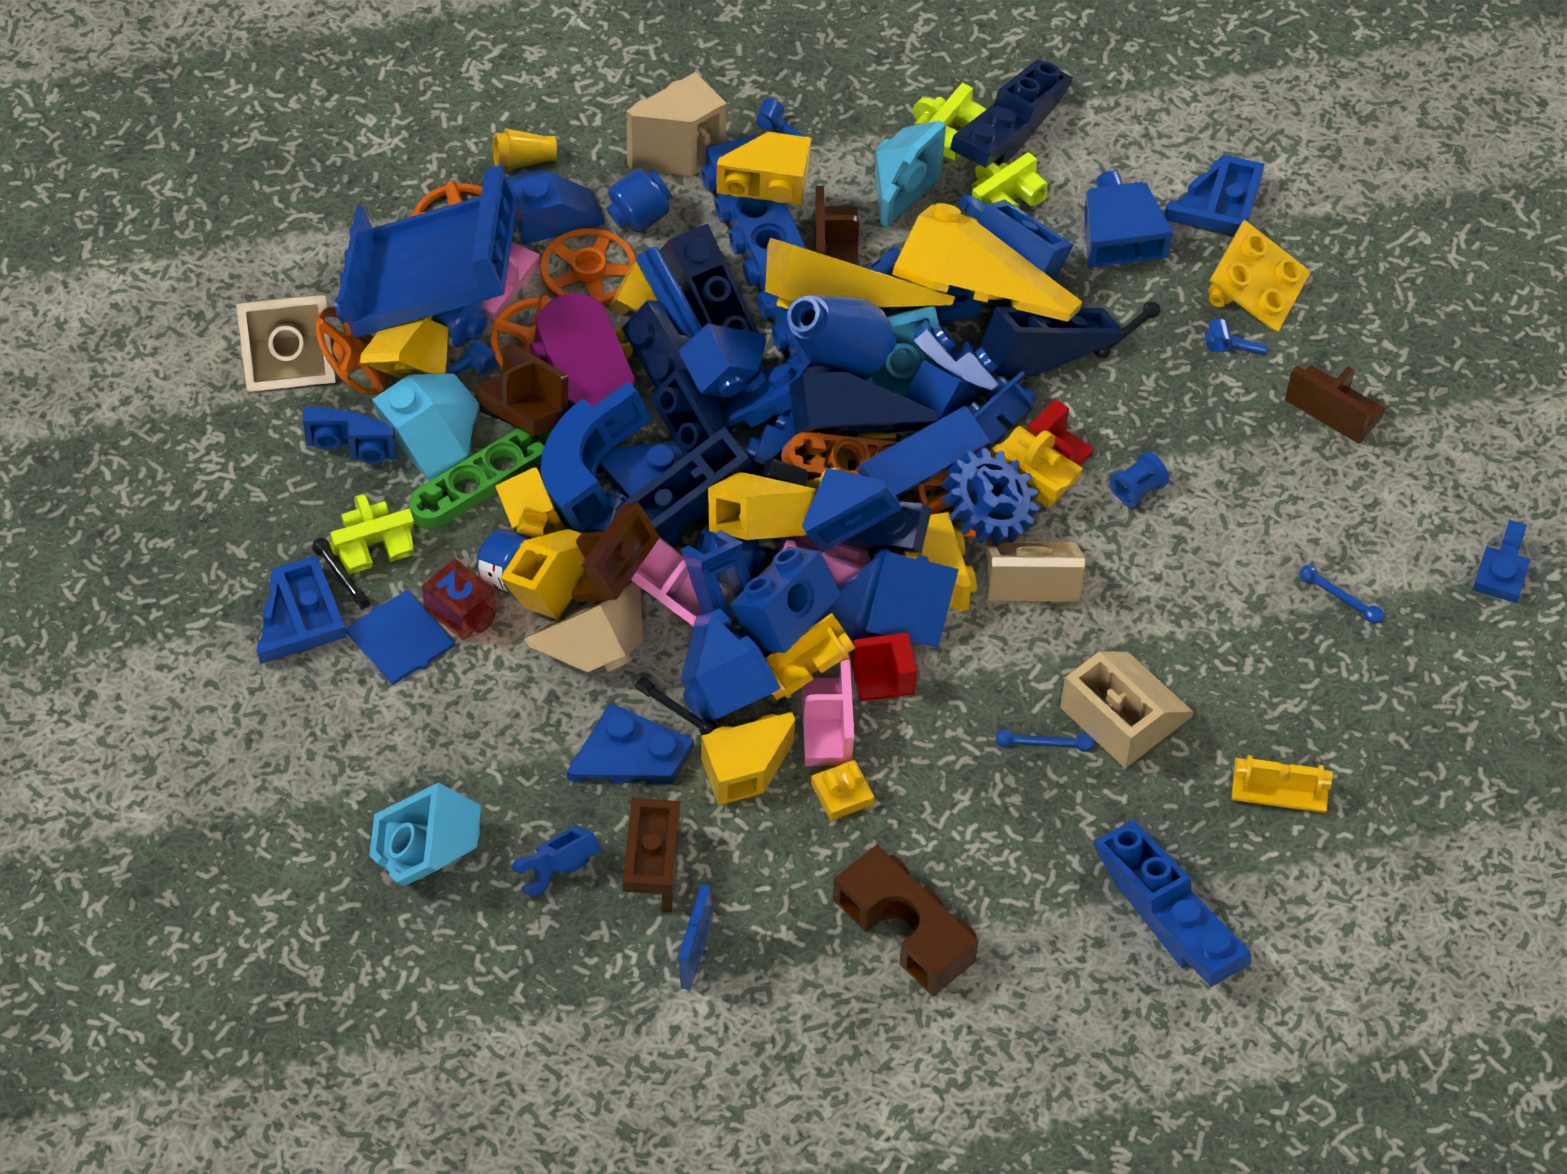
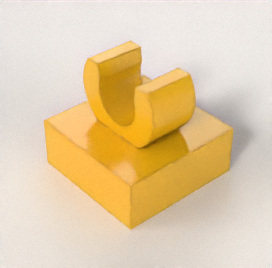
M855 760L811 776V785L830 821L874 805L875 797Z

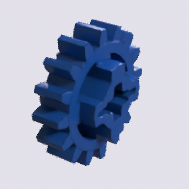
M982 448L976 455L971 450L966 452L960 460L958 459L948 469L947 473L949 476L942 482L941 487L949 491V493L942 499V502L954 507V511L949 516L950 520L961 519L964 522L961 529L963 534L968 533L972 529L976 531L977 542L982 543L990 536L994 546H999L1005 539L1010 543L1014 542L1034 523L1032 517L1039 511V506L1031 501L1039 492L1037 489L1028 488L1026 483L1032 476L1030 473L1021 475L1017 471L1020 464L1017 459L1008 464L1005 462L1003 451H999L992 458L988 449Z

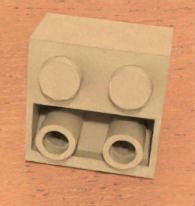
M696 72L682 80L672 82L666 89L646 100L638 101L632 108L626 110L627 165L632 170L641 168L646 172L654 170L656 173L692 177L701 172V166L706 165V147L726 142V102Z
M1099 651L1068 674L1064 680L1060 708L1125 769L1193 717V711L1129 652Z

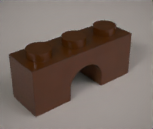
M876 845L834 878L833 901L865 932L879 921L888 918L901 919L913 927L915 932L901 943L899 965L932 996H935L976 962L978 940L972 927L963 919L959 918L956 920L943 907L938 895L929 887L925 886L922 888L909 875L905 864L895 855L889 856Z

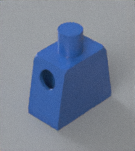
M1107 171L1099 175L1096 179L1097 187L1091 188L1086 192L1083 213L1088 268L1168 258L1172 229L1148 185L1143 182L1123 184L1120 174L1116 171Z

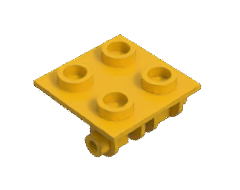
M1244 219L1209 279V282L1212 283L1208 289L1209 302L1216 307H1223L1225 303L1229 304L1234 300L1268 328L1278 332L1311 271Z

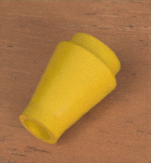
M507 128L504 129L503 133H495L493 136L495 166L502 165V167H506V171L543 162L556 161L557 143L555 136H543Z

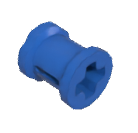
M1145 451L1137 457V463L1125 471L1117 470L1109 476V485L1112 493L1128 508L1133 509L1140 504L1141 497L1152 489H1162L1169 483V474L1160 458L1150 451Z

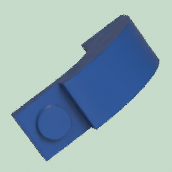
M629 381L593 407L584 398L577 402L558 421L544 446L541 458L543 483L563 520L571 530L582 533L614 510L599 481L595 478L597 468L603 457L613 447L652 420L638 391Z

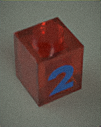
M456 558L422 585L424 609L461 640L465 641L475 631L477 633L484 632L494 621L496 615L495 589Z

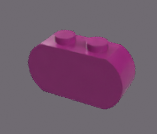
M565 294L552 299L541 309L536 321L534 342H530V352L532 355L567 374L569 379L568 410L583 398L593 407L628 381L632 386L634 385V375L601 302L583 294Z

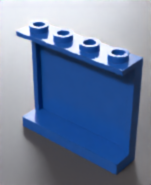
M502 165L485 170L480 197L373 228L363 206L356 208L353 226L349 229V246L344 253L345 265L343 273L340 274V290L338 297L335 298L336 313L342 323L347 322L354 338L504 295L518 200Z

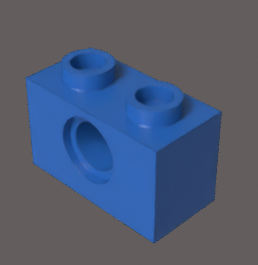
M787 547L775 555L773 562L758 577L746 584L744 591L730 605L745 635L760 650L786 653L842 595L821 551Z

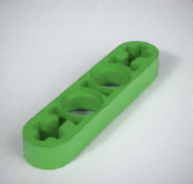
M520 428L515 429L416 489L409 499V508L414 524L423 529H436L452 521L498 493L495 485L531 468H539L545 445L539 441L532 444L533 436ZM553 429L537 435L538 438L541 440L546 439ZM527 450V457H524L523 452ZM500 457H508L516 462L514 467L505 471L497 470L491 464ZM464 479H471L479 484V487L470 493H462L455 489V485ZM445 490L447 496L443 498V491ZM422 504L437 505L438 511L432 512L430 509L422 511Z

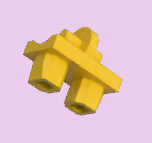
M1018 426L1004 442L992 448L990 456L993 458L999 451H1003L1006 463L1010 464L1017 459L1020 462L1017 471L1021 475L1030 473L1032 476L1027 483L1039 492L1035 500L1046 507H1051L1064 495L1069 487L1081 478L1083 468L1053 449L1056 437L1049 431L1045 430L1035 437L1021 426Z

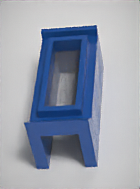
M720 530L713 534L717 549L702 554L691 546H686L681 549L701 612L720 608L731 619V625L727 628L732 633H736L743 638L746 635L730 604L744 591L746 584L751 579L742 554L743 542Z

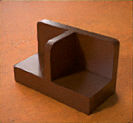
M816 185L814 208L815 252L859 266V218L857 207L825 206L824 186Z
M509 343L503 346V375L475 386V399L481 406L534 437L553 429L568 411L569 379L567 374L519 346Z
M1310 365L1306 370L1296 366L1291 372L1285 401L1358 444L1364 440L1381 420L1385 411L1384 407L1351 388L1355 370L1349 366L1345 368L1337 379L1313 365Z
M639 502L624 503L605 532L581 533L576 539V544L585 557L581 566L586 572L571 593L576 602L617 600L660 538Z
M632 798L623 892L662 894V912H672L680 835V801Z

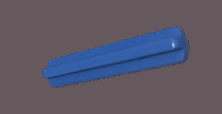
M651 247L643 251L636 257V262L654 295L661 303L678 334L693 337L702 327L661 251L657 247Z

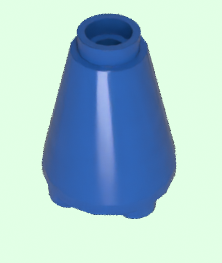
M808 295L796 299L790 305L787 312L789 328L814 367L828 366L830 367V372H848L867 380L880 370L896 345L895 335L891 332L890 322L883 310L867 299L845 296Z

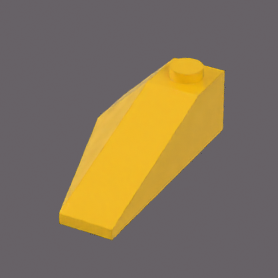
M945 203L932 204L918 215L892 272V275L945 293L948 292L949 285L968 289L973 293V299L988 302V299H1010L1011 306L1017 310L1066 322L1078 313L1082 306L1081 300L973 218L960 214L961 211L957 207Z
M770 238L767 245L765 292L778 296L776 305L789 309L796 299L808 295L867 299L877 307L953 305L955 299L954 296L780 240Z

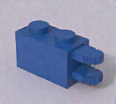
M963 194L961 196L958 206L963 211L977 219L979 224L1054 281L1056 280L1074 244L1007 200L985 204L971 195Z

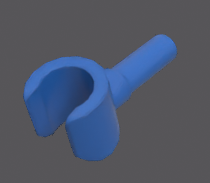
M767 98L763 101L756 119L757 125L760 128L771 132L777 130L783 134L805 137L781 119L784 114V107L780 102L772 98Z
M1215 319L1209 322L1210 332H1205L1206 344L1209 350L1213 352H1226L1232 348L1261 355L1266 354L1268 345L1231 335L1227 321Z
M473 342L467 348L463 358L446 366V374H457L473 366L481 375H484L498 365L494 358L495 352L484 342Z

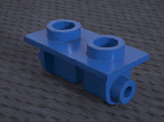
M1023 370L1010 382L1003 375L998 380L996 387L992 390L988 389L984 393L990 399L984 406L980 407L974 402L968 407V410L990 440L987 449L1007 431L997 420L998 416L1011 428L1034 407L1035 394L1027 387L1021 388L1017 383L1025 374Z

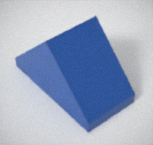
M827 468L802 526L805 533L823 553L897 513L903 507L884 480Z

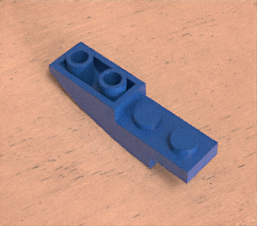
M1134 819L1094 841V847L1120 891L1181 968L1190 965L1210 987H1213L1251 964V951L1191 891V878Z

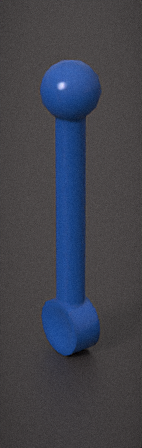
M1305 565L1301 568L1300 578L1304 582H1314L1364 614L1368 622L1377 624L1382 621L1384 612L1380 607L1374 605L1368 607L1318 575L1317 569L1312 565Z
M1004 729L996 734V742L1003 748L1009 747L1012 744L1076 747L1082 752H1088L1092 750L1095 742L1087 733H1081L1076 738L1014 735L1010 730Z

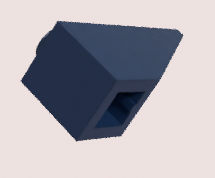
M707 223L670 238L660 251L677 283L682 287L681 290L701 327L703 328L706 324H713L758 333L709 224Z

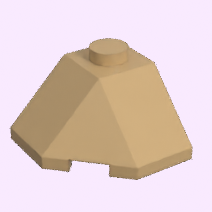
M633 581L629 582L617 600L588 601L583 604L584 606L567 614L564 617L565 620L561 616L559 620L555 619L543 625L525 638L530 648L583 671L590 672L603 665L607 672L613 671L632 660L630 652L644 642L641 587Z

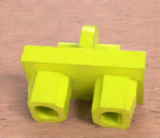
M963 82L947 101L942 97H937L935 100L925 97L919 99L913 107V115L917 120L914 125L941 121L946 125L943 156L955 162L961 155L950 150L953 135L958 132L957 129L959 127H965L987 110L972 101L973 87Z
M1027 152L1010 165H1007L1005 162L999 166L992 162L986 168L977 165L975 168L977 180L971 184L972 196L985 204L1007 200L1019 208V204L1014 200L1020 197L1027 204L1035 207L1046 199L1048 183L1036 173L1037 158Z
M364 494L354 497L356 510L341 514L342 522L346 528L330 532L331 542L329 544L333 556H340L341 562L349 575L372 568L373 562L367 547L383 541L390 562L413 555L414 549L411 533L414 520L410 508L389 514L385 501L369 505Z

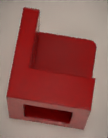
M1055 399L1027 426V431L1035 437L1045 430L1049 431L1056 437L1053 449L1080 466L1092 454L1093 448L1066 430L1069 408Z
M908 632L853 641L855 649L852 650L851 666L860 701L915 694L917 668Z

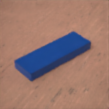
M963 406L864 461L858 466L856 471L862 476L884 480L898 498L948 470L966 452L971 450L976 454L982 448H986L990 440L968 408Z

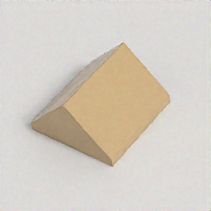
M325 294L236 303L247 392L336 383L335 372L326 360L316 335L317 317L320 312L327 308ZM324 333L325 341L333 356L331 337Z
M985 541L988 601H1080L1085 557L1077 542L1014 541L1010 543L1009 541H1003L999 546H994L992 541Z

